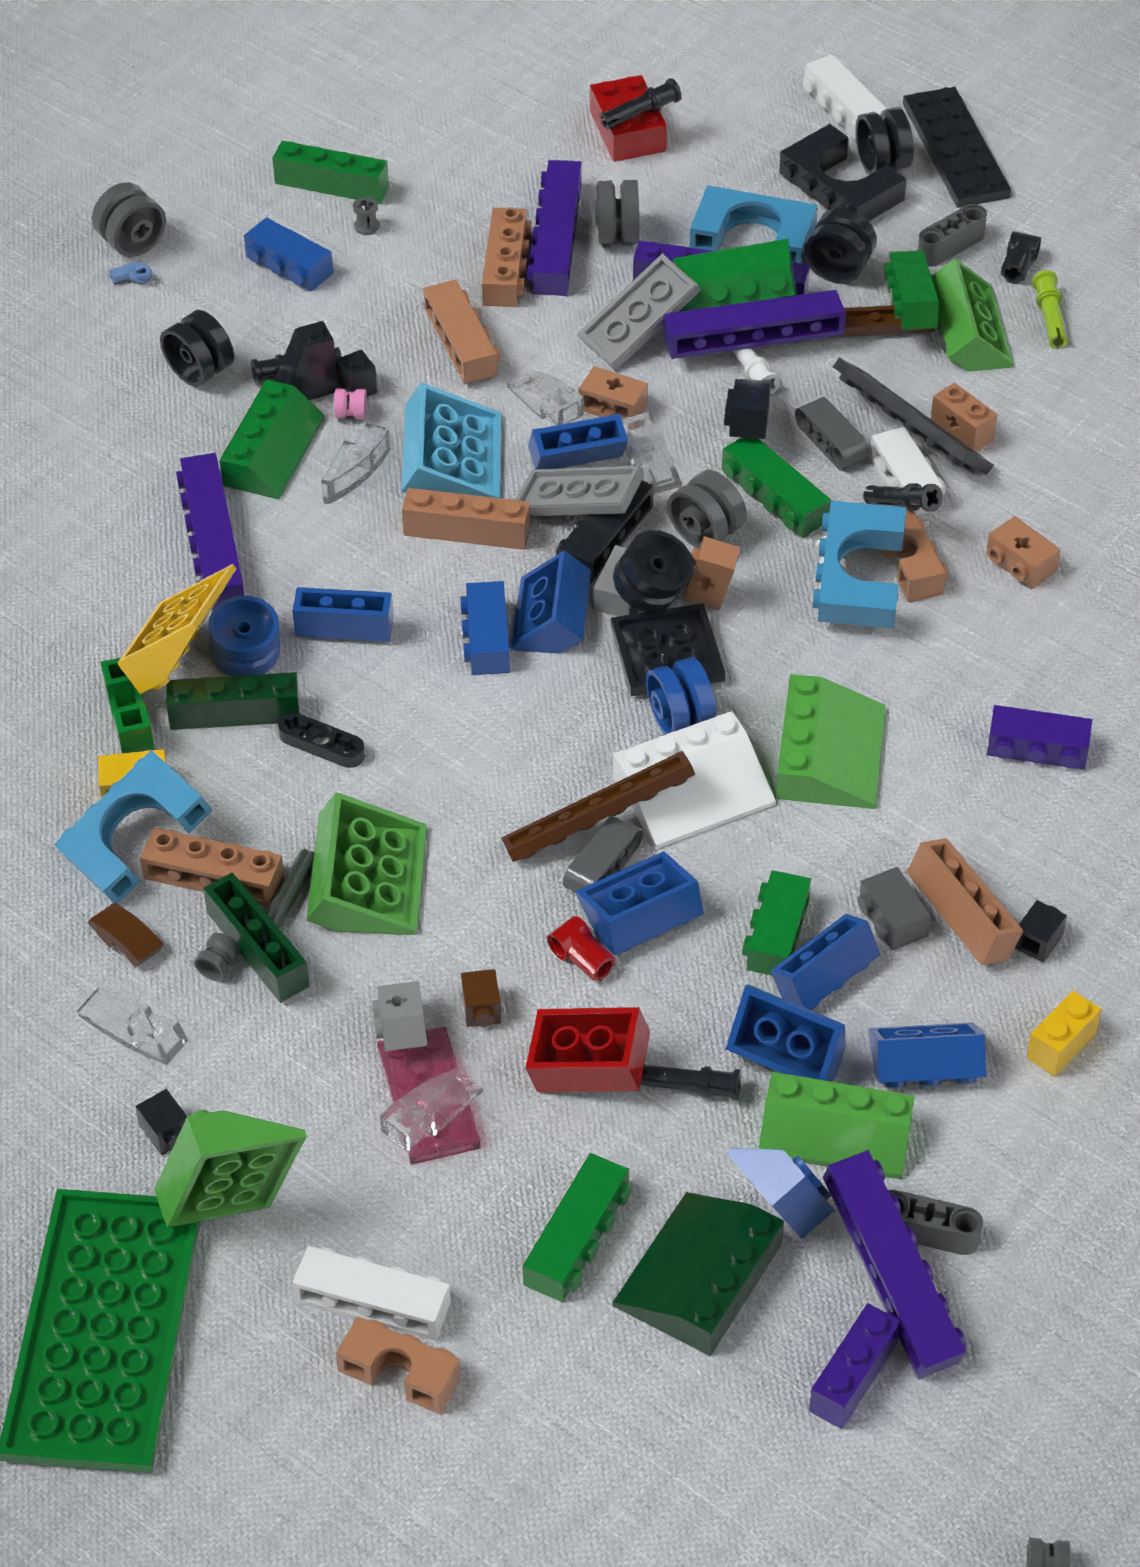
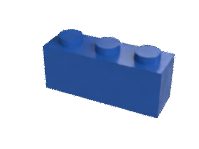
M267 217L244 235L247 258L311 292L334 273L332 251Z
M615 414L533 429L528 448L535 470L558 469L623 457L628 439L621 415Z
M504 581L466 583L467 596H460L461 615H468V619L462 620L463 639L469 638V643H463L464 663L471 662V675L510 673Z
M297 587L292 610L295 636L390 642L394 620L391 592Z
M844 914L773 968L771 974L782 999L812 1010L833 991L843 987L847 980L858 972L865 970L881 953L868 921Z

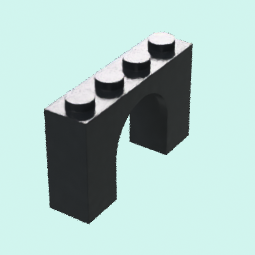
M830 123L780 151L779 174L828 210L846 208L856 211L868 221H871L905 201L907 178L888 165L865 178L854 181L838 180L824 173L846 160L849 137Z

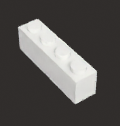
M833 54L805 64L803 78L805 90L819 102L821 107L825 108L834 117L837 123H840L849 132L852 138L856 139L855 128L858 115L874 111L880 115L882 110L887 109Z
M307 1246L292 1282L296 1303L354 1319L358 1316L368 1321L377 1320L387 1328L434 1341L438 1338L451 1304L450 1286L439 1278L414 1275L400 1267L393 1266L389 1268L381 1266L363 1257H348L326 1247L319 1249Z

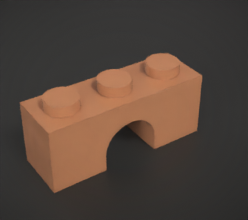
M906 509L902 551L882 550L886 559L897 556L906 557L899 559L897 582L909 603L943 595L944 583L948 580V571L945 563H940L937 557L934 542L932 540L929 541L926 536L923 520L918 519L914 511Z
M358 1316L336 1352L338 1372L371 1386L378 1375L387 1368L400 1367L407 1370L409 1374L404 1381L406 1400L437 1414L442 1413L461 1378L460 1360L449 1350L432 1348L423 1344L413 1335H401L389 1330L383 1323L377 1320L368 1321Z

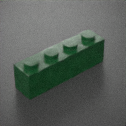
M297 672L170 680L166 684V707L170 730L278 724L279 719L287 713L300 714Z
M233 872L203 888L207 914L225 935H228L237 942L242 957L280 1003L310 987L306 960Z

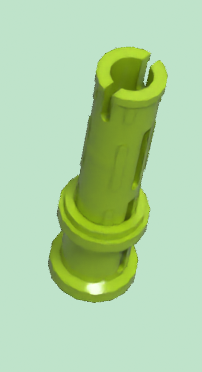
M1044 270L1036 273L1032 278V286L1037 291L1036 304L1043 311L1049 345L1056 349L1055 339H1057L1058 347L1062 348L1068 343L1059 306L1062 301V295L1056 286L1058 283L1056 273Z

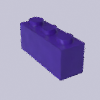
M994 705L987 756L1085 770L1093 719Z
M867 1303L811 1388L809 1412L843 1430L896 1347L901 1320Z

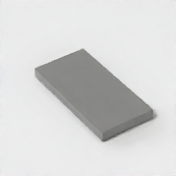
M662 253L578 333V336L616 371L664 326V314L679 312L701 289Z
M642 466L531 470L515 500L530 502V516L620 514L626 512L645 474Z

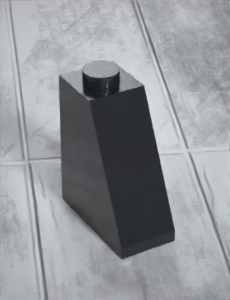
M324 321L295 328L274 379L276 382L295 386L308 400L333 394L335 389H338L334 339Z

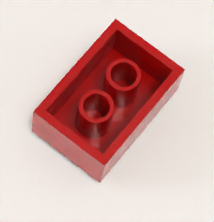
M642 75L590 85V113L613 162L666 152L667 124L660 111H647L609 130H605L600 122L605 120V118H599L600 113L643 95L648 86Z
M640 1007L538 1009L525 1069L537 1092L639 1091L650 1029Z

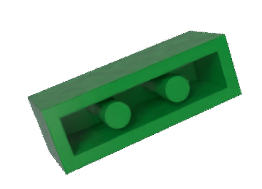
M771 870L768 883H761L758 902L762 904L760 909L754 908L750 928L754 929L752 936L746 935L742 955L747 956L748 971L772 976L771 970L795 952L810 900L812 878Z

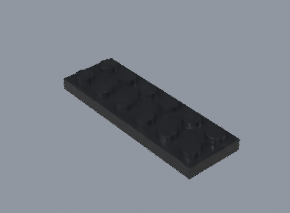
M955 86L903 96V106L957 208L969 204H982L1010 198L1011 188Z
M840 357L833 365V368L841 373L839 377L841 381L859 390L863 397L881 406L882 411L892 418L903 422L904 427L914 434L922 436L926 439L925 442L938 451L941 450L948 455L947 458L958 466H963L973 474L976 470L988 474L994 466L993 463L866 371Z

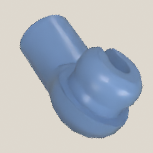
M132 262L109 270V275L113 284L127 279L138 283H146L152 278V271L146 264Z

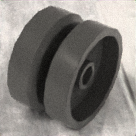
M612 180L597 181L595 226H598L599 244L614 243L616 240V226H620L621 239L624 243L639 242L638 180H623L620 184V198L615 196V185Z
M131 182L118 183L105 191L95 204L91 217L92 225L96 232L105 241L109 242L119 254L126 257H136L148 252L158 243L166 225V215L162 207L138 185Z
M701 471L687 485L681 486L672 493L667 500V511L675 529L686 542L697 548H700L704 536L723 542L727 535L733 534L746 521L747 510L742 496L726 477L716 471Z

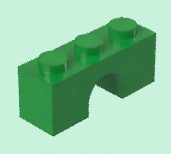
M120 658L101 661L105 690L121 753L155 750L145 702L142 700V695L117 664Z

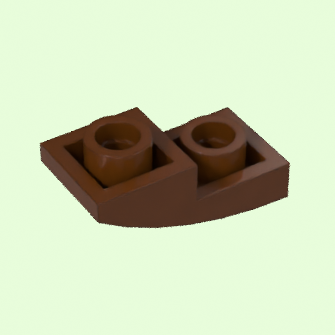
M112 903L87 922L109 948L116 945L135 968L159 952L164 945L143 922L116 903Z

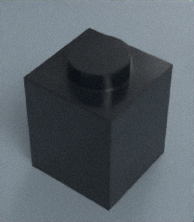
M362 349L335 359L337 383L340 389H345L347 392H354L356 389H366L367 397L377 393L375 366Z
M1036 900L1019 923L1023 933L1015 949L1044 963L1064 935L1067 915L1060 912L1054 906Z
M166 1088L135 1106L139 1126L160 1155L173 1149L187 1118L185 1112Z

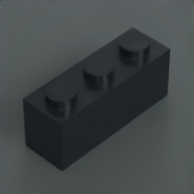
M735 379L734 389L728 388L724 426H730L729 437L766 439L771 381Z

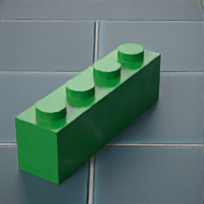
M284 140L281 141L272 157L275 184L354 200L361 197H370L375 199L379 205L389 189L388 161Z
M924 250L889 252V263H884V280H887V291L890 293L891 306H894V317L900 320L902 330L938 328L939 301Z
M741 437L723 448L722 471L724 474L737 482L748 495H752L763 504L768 512L773 513L783 521L788 529L793 530L803 538L822 526L823 513L830 512L832 500L760 439Z
M591 1152L589 1153L522 1266L524 1286L562 1303L569 1291L575 1292L582 1280L583 1267L586 1262H593L600 1246L598 1241L603 1233L609 1234L616 1220V1210L619 1205L625 1206L630 1198L633 1186L629 1184L628 1168Z

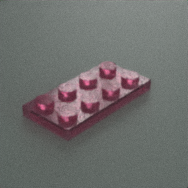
M446 1026L426 1031L428 1046L385 1051L384 1040L377 1042L378 1053L410 1165L481 1149L480 1138Z

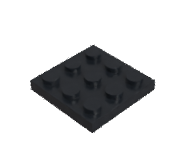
M704 603L668 608L661 612H643L611 617V629L630 696L647 694L646 674L648 670L660 666H668L672 670L676 661L688 657H695L700 662L710 684L725 682L726 672Z

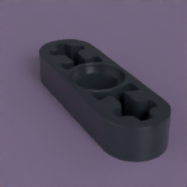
M287 713L278 721L279 738L287 745L346 768L357 767L365 759L364 742L356 735L299 713ZM318 736L330 738L325 744L313 742L314 738Z

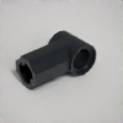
M1012 231L1007 247V255L1001 267V276L1008 283L1017 284L1019 281L1025 280L1031 263L1037 260L1041 246V237Z

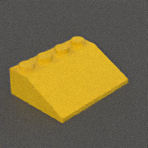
M234 564L159 602L117 663L140 694L151 688L157 691L170 681L168 676L179 667L180 663L178 661L189 652L190 643L200 635L199 629L236 571Z

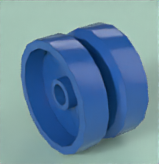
M248 595L234 596L226 599L213 609L209 618L211 658L216 667L230 676L257 675L268 672L276 664L280 656L279 618L273 606L263 599Z
M695 657L676 661L672 670L668 666H660L648 670L646 674V689L649 703L656 722L665 735L716 717V703L710 681L702 665Z

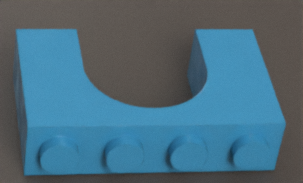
M707 185L690 227V248L718 251L725 234L730 229L741 224L755 223L774 230L777 233L775 241L788 238L792 262L803 264L805 259L804 245L816 226L818 205Z
M831 501L830 512L823 513L822 531L827 532V537L820 538L819 557H824V563H817L816 582L821 583V589H814L812 608L818 609V621L894 628L899 584L856 579L847 574L839 562L845 555L858 549L871 548L902 551L906 507Z
M152 750L143 758H140L133 768L120 781L115 782L96 804L90 806L85 815L71 828L65 830L60 839L54 844L68 861L110 901L116 904L140 882L132 871L114 855L112 850L114 831L127 815L144 808L159 809L170 816L189 834L213 811L205 799Z

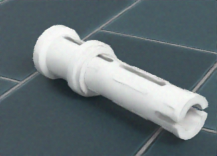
M752 348L733 350V353L744 366V375L748 380L771 381L770 395L778 390L781 382L780 378L776 373L771 372L769 363L765 358L758 357Z

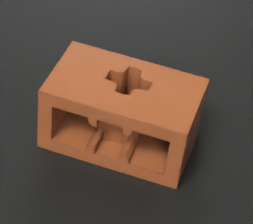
M596 366L592 367L579 387V411L598 417L620 414L623 424L634 427L648 405L647 382Z
M954 382L933 396L931 419L976 452L994 441L998 414Z
M1014 516L989 533L986 556L992 562L1000 565L1012 574L1016 580L1033 589L1057 571L1061 549Z
M704 536L700 548L694 547L691 554L694 570L692 578L686 585L684 600L697 604L704 603L707 607L720 610L733 576L741 547Z

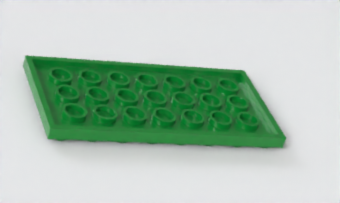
M69 1189L56 1190L0 1436V1461L152 1473L200 1222L167 1228L156 1196Z

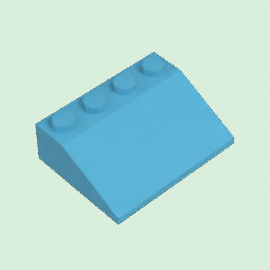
M420 382L405 404L401 491L407 493L408 488L500 498L501 412Z

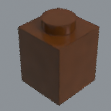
M496 969L461 973L466 1027H487L491 1024L501 1023V1003Z

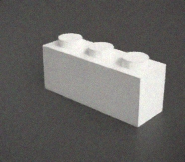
M905 427L871 436L869 458L887 486L904 487L909 483H918L921 486L936 484L942 490V494H945L943 480L936 476L932 470L928 457L923 456L919 450L916 438L911 437ZM922 508L914 511L916 516L927 513Z

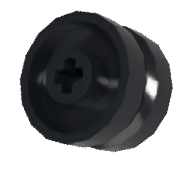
M894 107L882 110L880 115L875 111L858 115L855 128L856 144L866 173L870 175L886 165L894 170L911 167L914 155L913 137L908 118L903 109Z
M833 208L822 215L806 241L804 257L813 272L821 278L834 283H849L857 279L863 271L868 259L876 248L877 235L871 223L861 214L846 208Z
M197 309L182 318L180 323L170 326L161 332L160 346L165 360L174 373L190 386L198 387L213 377L214 373L217 374L233 364L235 358L234 349L229 336L222 325L206 311Z
M647 530L640 533L630 543L614 567L613 581L615 589L621 598L633 608L646 613L661 612L672 605L692 578L694 570L692 555L685 544L672 534L661 530Z

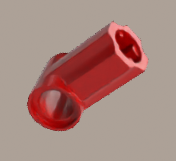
M578 916L571 917L546 937L550 949L561 960L569 958L593 981L604 979L615 965V957L592 937L590 928Z

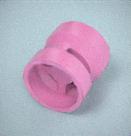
M335 389V418L345 419L347 416H354L356 419H366V389H356L354 392H347L345 389Z

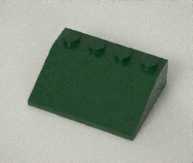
M686 1192L612 1302V1306L711 1357L783 1243L784 1220L752 1204Z

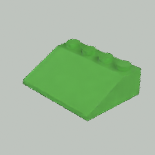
M790 674L777 773L776 799L875 809L885 704L823 677Z
M335 792L319 813L306 921L341 932L414 935L417 932L427 824Z
M201 1110L187 1116L154 1188L167 1228L270 1208L307 1137L305 1130L225 1110L215 1112Z

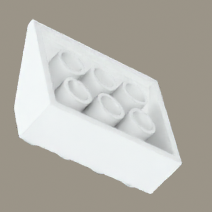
M733 711L613 754V780L615 783L682 750L693 767L696 775L688 778L682 785L671 786L658 792L654 798L648 801H640L630 806L655 849L776 805V800L750 739Z

